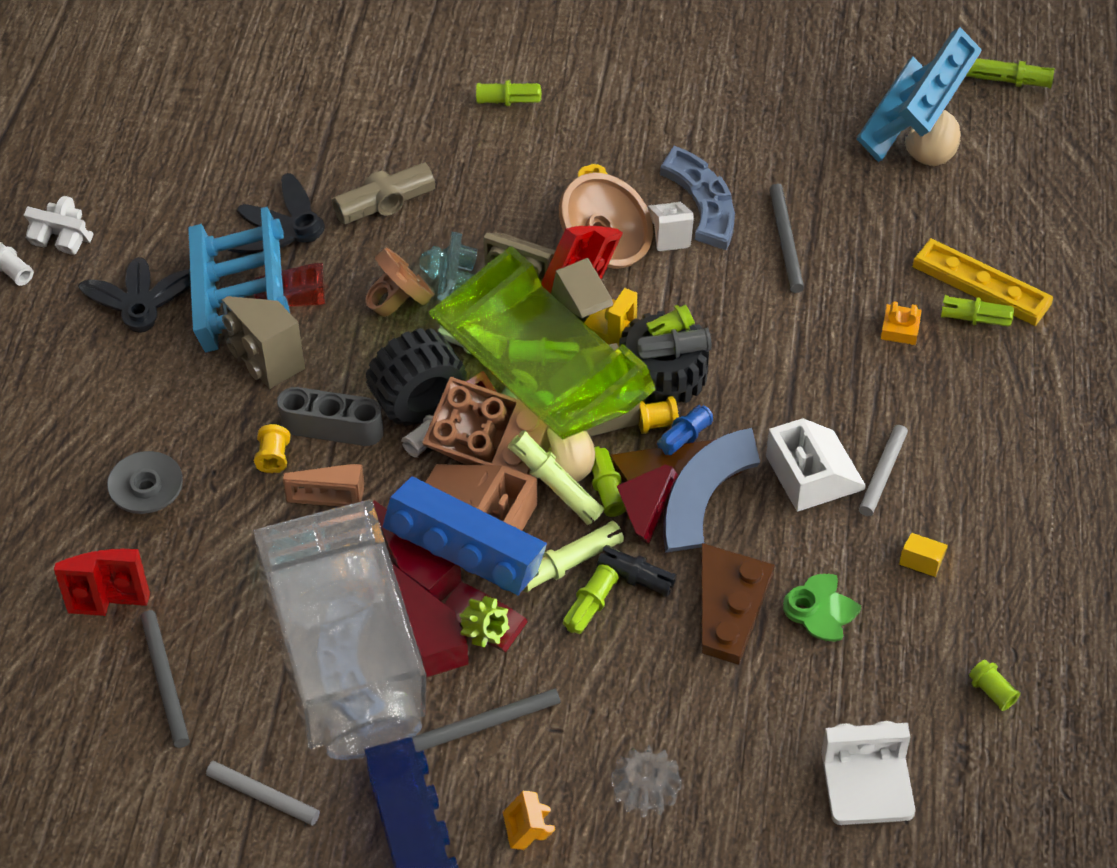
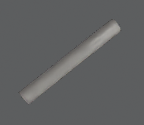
M903 425L894 426L859 507V512L864 516H872L908 433L907 428Z
M212 761L207 768L206 776L313 826L319 818V810L218 762Z

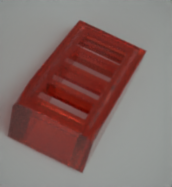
M313 263L282 271L283 287H285L283 296L286 297L288 306L325 304L323 263ZM263 275V276L255 277V280H256V279H260V278H264V277H266V276ZM265 292L255 294V299L267 300V294L265 295Z

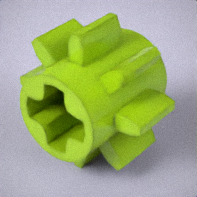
M484 596L482 601L470 599L469 606L459 615L463 627L460 632L461 635L472 637V644L485 647L487 642L499 644L500 637L505 634L506 630H509L506 616L508 609L497 606V599Z

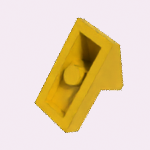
M624 288L616 300L612 299L613 306L589 315L584 322L586 331L601 347L617 343L619 347L622 331L625 327H630V322L637 318V292Z

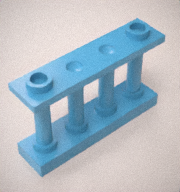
M959 27L951 32L933 61L927 65L922 66L914 57L910 58L856 139L879 162L883 160L900 132L911 126L921 137L930 132L981 53L980 47Z
M268 207L261 208L262 226L214 238L207 235L202 224L188 227L193 332L205 353L219 349L218 334H222V330L226 328L222 321L223 315L218 316L217 308L221 307L222 299L227 296L247 297L267 292V300L279 301L290 313L286 297L283 296L279 240L284 238L283 229L279 219H273ZM263 240V252L217 264L214 262V256H218L220 251ZM265 266L266 277L218 290L215 287V282L219 281V277Z

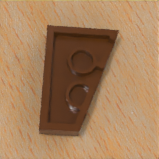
M702 543V654L739 665L772 580L775 565Z

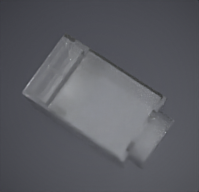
M372 499L253 530L261 582L308 748L312 749L324 745L326 753L330 758L349 760L388 751L413 738L421 730L422 723L420 718L425 717L426 672Z

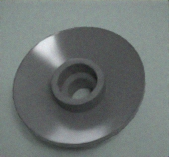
M143 451L125 457L114 466L108 477L107 489L111 500L119 508L137 514L152 513L165 508L177 498L182 489L183 475L178 463L170 456L155 451Z

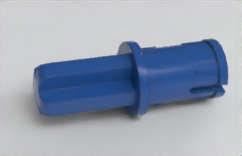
M697 405L685 417L676 418L672 423V428L657 441L658 448L662 449L665 455H672L684 444L693 443L696 441L698 434L712 424V412L704 405L702 407Z

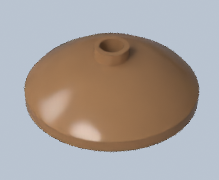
M588 173L576 178L564 190L559 204V218L563 231H565V228L575 226H602L619 229L623 232L607 268L620 269L629 267L638 262L648 252L653 239L652 218L645 202L630 185L612 175Z

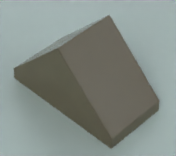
M588 258L556 270L551 291V299L555 304L580 318L614 305L610 294Z

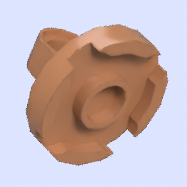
M387 247L375 256L376 262L385 273L367 292L366 305L380 316L386 317L394 313L409 296L421 305L426 306L435 293L419 274L416 276L408 268L409 264ZM388 292V297L385 300V302L378 306V302L382 295Z

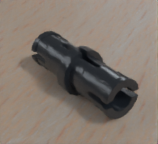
M605 545L603 548L605 553L600 554L597 567L599 565H607L614 569L618 576L627 579V584L632 586L642 585L663 594L665 597L670 595L671 590L669 589H673L677 574L647 563L645 557L639 555L635 558L611 548L609 545Z

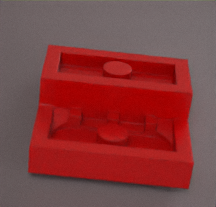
M602 226L565 228L539 289L550 296L556 270L586 258L590 260L598 276L602 279L623 232L619 229Z
M138 549L94 551L55 563L54 572L67 613L106 616L109 603L147 606L150 591Z

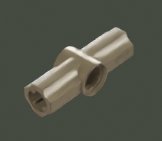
M426 162L392 175L384 171H378L371 174L365 180L363 186L333 197L332 206L341 225L375 212L389 216L398 212L402 208L404 201L434 190L435 180Z

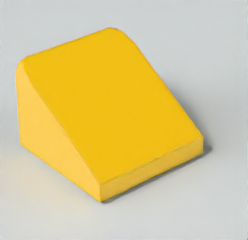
M911 533L902 549L899 565L936 577L948 545Z

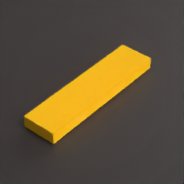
M932 238L929 239L913 260V268L971 296L979 297L984 302L1012 306L1014 308L1013 316L1034 326L1037 325L1052 305L1054 296Z

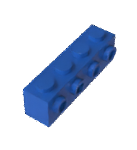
M413 476L390 497L382 526L395 533L398 537L409 540L430 551L432 554L464 568L467 572L476 574L498 585L501 589L519 595L538 573L547 546L546 542Z

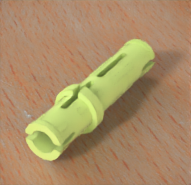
M525 430L520 432L519 435L521 437L516 435L509 443L508 449L530 468L531 471L529 473L546 483L586 525H590L593 520L595 521L602 514L604 507L593 499L555 461L556 456L552 452H545Z
M610 521L606 525L556 551L550 549L544 552L538 573L523 591L529 592L532 588L551 578L557 580L565 576V571L603 552L605 545L613 547L623 543L624 537L622 532L609 538L607 537L609 534L620 529L618 524Z

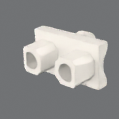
M62 196L57 204L48 203L47 211L27 206L24 213L25 218L29 221L26 239L35 246L46 247L52 233L59 235L55 243L58 250L75 255L82 241L90 243L94 235L92 231L86 230L85 222L81 220L82 211L74 208V201L71 197Z

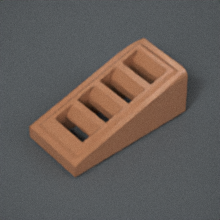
M350 464L284 473L283 483L286 502L360 508L364 491L363 467L361 464Z

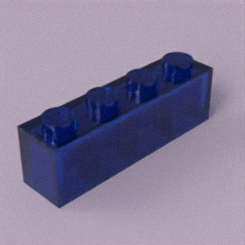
M412 737L365 748L367 772L394 868H459L455 856L448 858L444 846L450 845L449 834L445 821L437 822L434 810L440 809L434 785L426 786L423 775L429 774V769L424 751L416 752Z

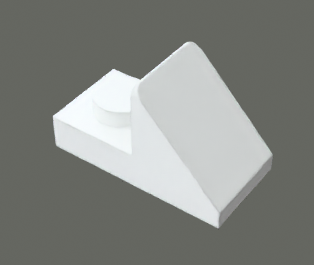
M682 202L648 206L652 223L655 226L656 248L658 251L690 247L694 220L693 212Z

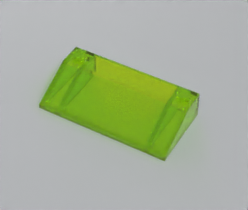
M512 246L507 248L429 311L433 319L562 440L628 413L656 390L647 365L623 344L616 350L612 349L541 285L533 264Z

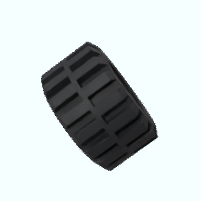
M657 311V315L643 314L641 320L635 318L630 322V327L624 328L622 338L619 340L620 352L640 394V401H644L645 404L649 402L656 403L666 401L667 397L671 396L675 398L677 406L680 401L683 403L691 401L692 395L698 396L702 391V386L706 384L709 351L680 354L679 358H675L674 355L663 356L673 359L670 361L640 358L637 348L638 339L640 337L653 336L652 334L650 335L646 323L665 315V311ZM699 324L689 326L690 330L703 329Z
M423 328L415 329L411 333L408 331L396 339L393 338L388 342V345L382 347L377 352V356L371 360L370 368L366 371V378L368 379L366 384L389 419H392L396 424L412 425L415 422L420 424L423 423V419L427 415L434 416L449 378L453 377L462 381L467 378L464 364L440 332L436 333L434 329L429 328L425 331Z

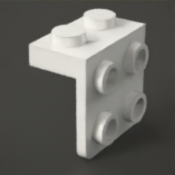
M882 721L874 725L865 726L840 724L833 728L825 729L821 754L834 823L849 825L908 821L914 817L915 805L906 763V754L910 741L908 723Z

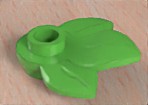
M818 574L810 577L804 586L795 587L787 593L783 602V610L790 620L803 624L810 635L817 639L834 642L843 639V629L841 626L857 617L861 611V605L836 592L838 584L837 575ZM799 605H804V606H806L807 608H806V609H803V608H799V607H797V606H799Z

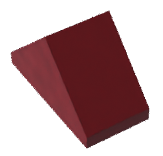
M665 464L617 485L637 536L642 542L650 544L678 477L672 466Z

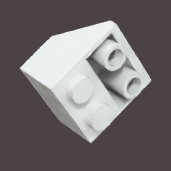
M804 418L769 429L766 457L797 512L865 490V483L833 430Z

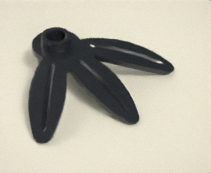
M286 173L281 178L282 192L286 207L292 217L269 210L273 219H279L283 229L284 238L279 240L280 248L291 244L295 240L307 243L313 242L325 230L324 221L315 212H312L309 197L301 183L293 174ZM247 204L237 207V213L243 219L256 227L262 226L261 207ZM263 240L227 250L234 253L256 254L264 251Z
M138 257L131 261L126 271L125 278L128 293H125L111 283L101 280H85L78 285L82 293L89 299L108 308L121 311L124 324L130 330L142 333L154 326L157 319L156 308L166 304L191 287L190 269L178 271L162 279L149 291L151 284L149 266L144 258Z

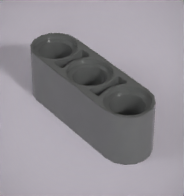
M300 387L287 388L277 397L281 426L286 428L291 435L361 446L374 445L383 437L384 429L381 406L374 399Z

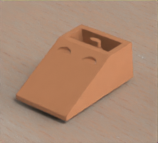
M450 377L422 444L465 465H503L531 475L529 473L531 471L530 468L508 449L509 443L516 435L521 437L519 435L520 432L525 430L545 452H548L550 442L546 430L558 425V422L552 410Z
M436 464L425 482L522 531L537 506V478L503 465Z

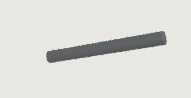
M773 184L770 186L769 191L791 292L799 293L803 291L804 284L783 187L780 184Z
M148 610L140 615L173 744L176 748H183L190 743L156 613Z
M556 688L405 739V747L408 754L411 755L560 703V697Z

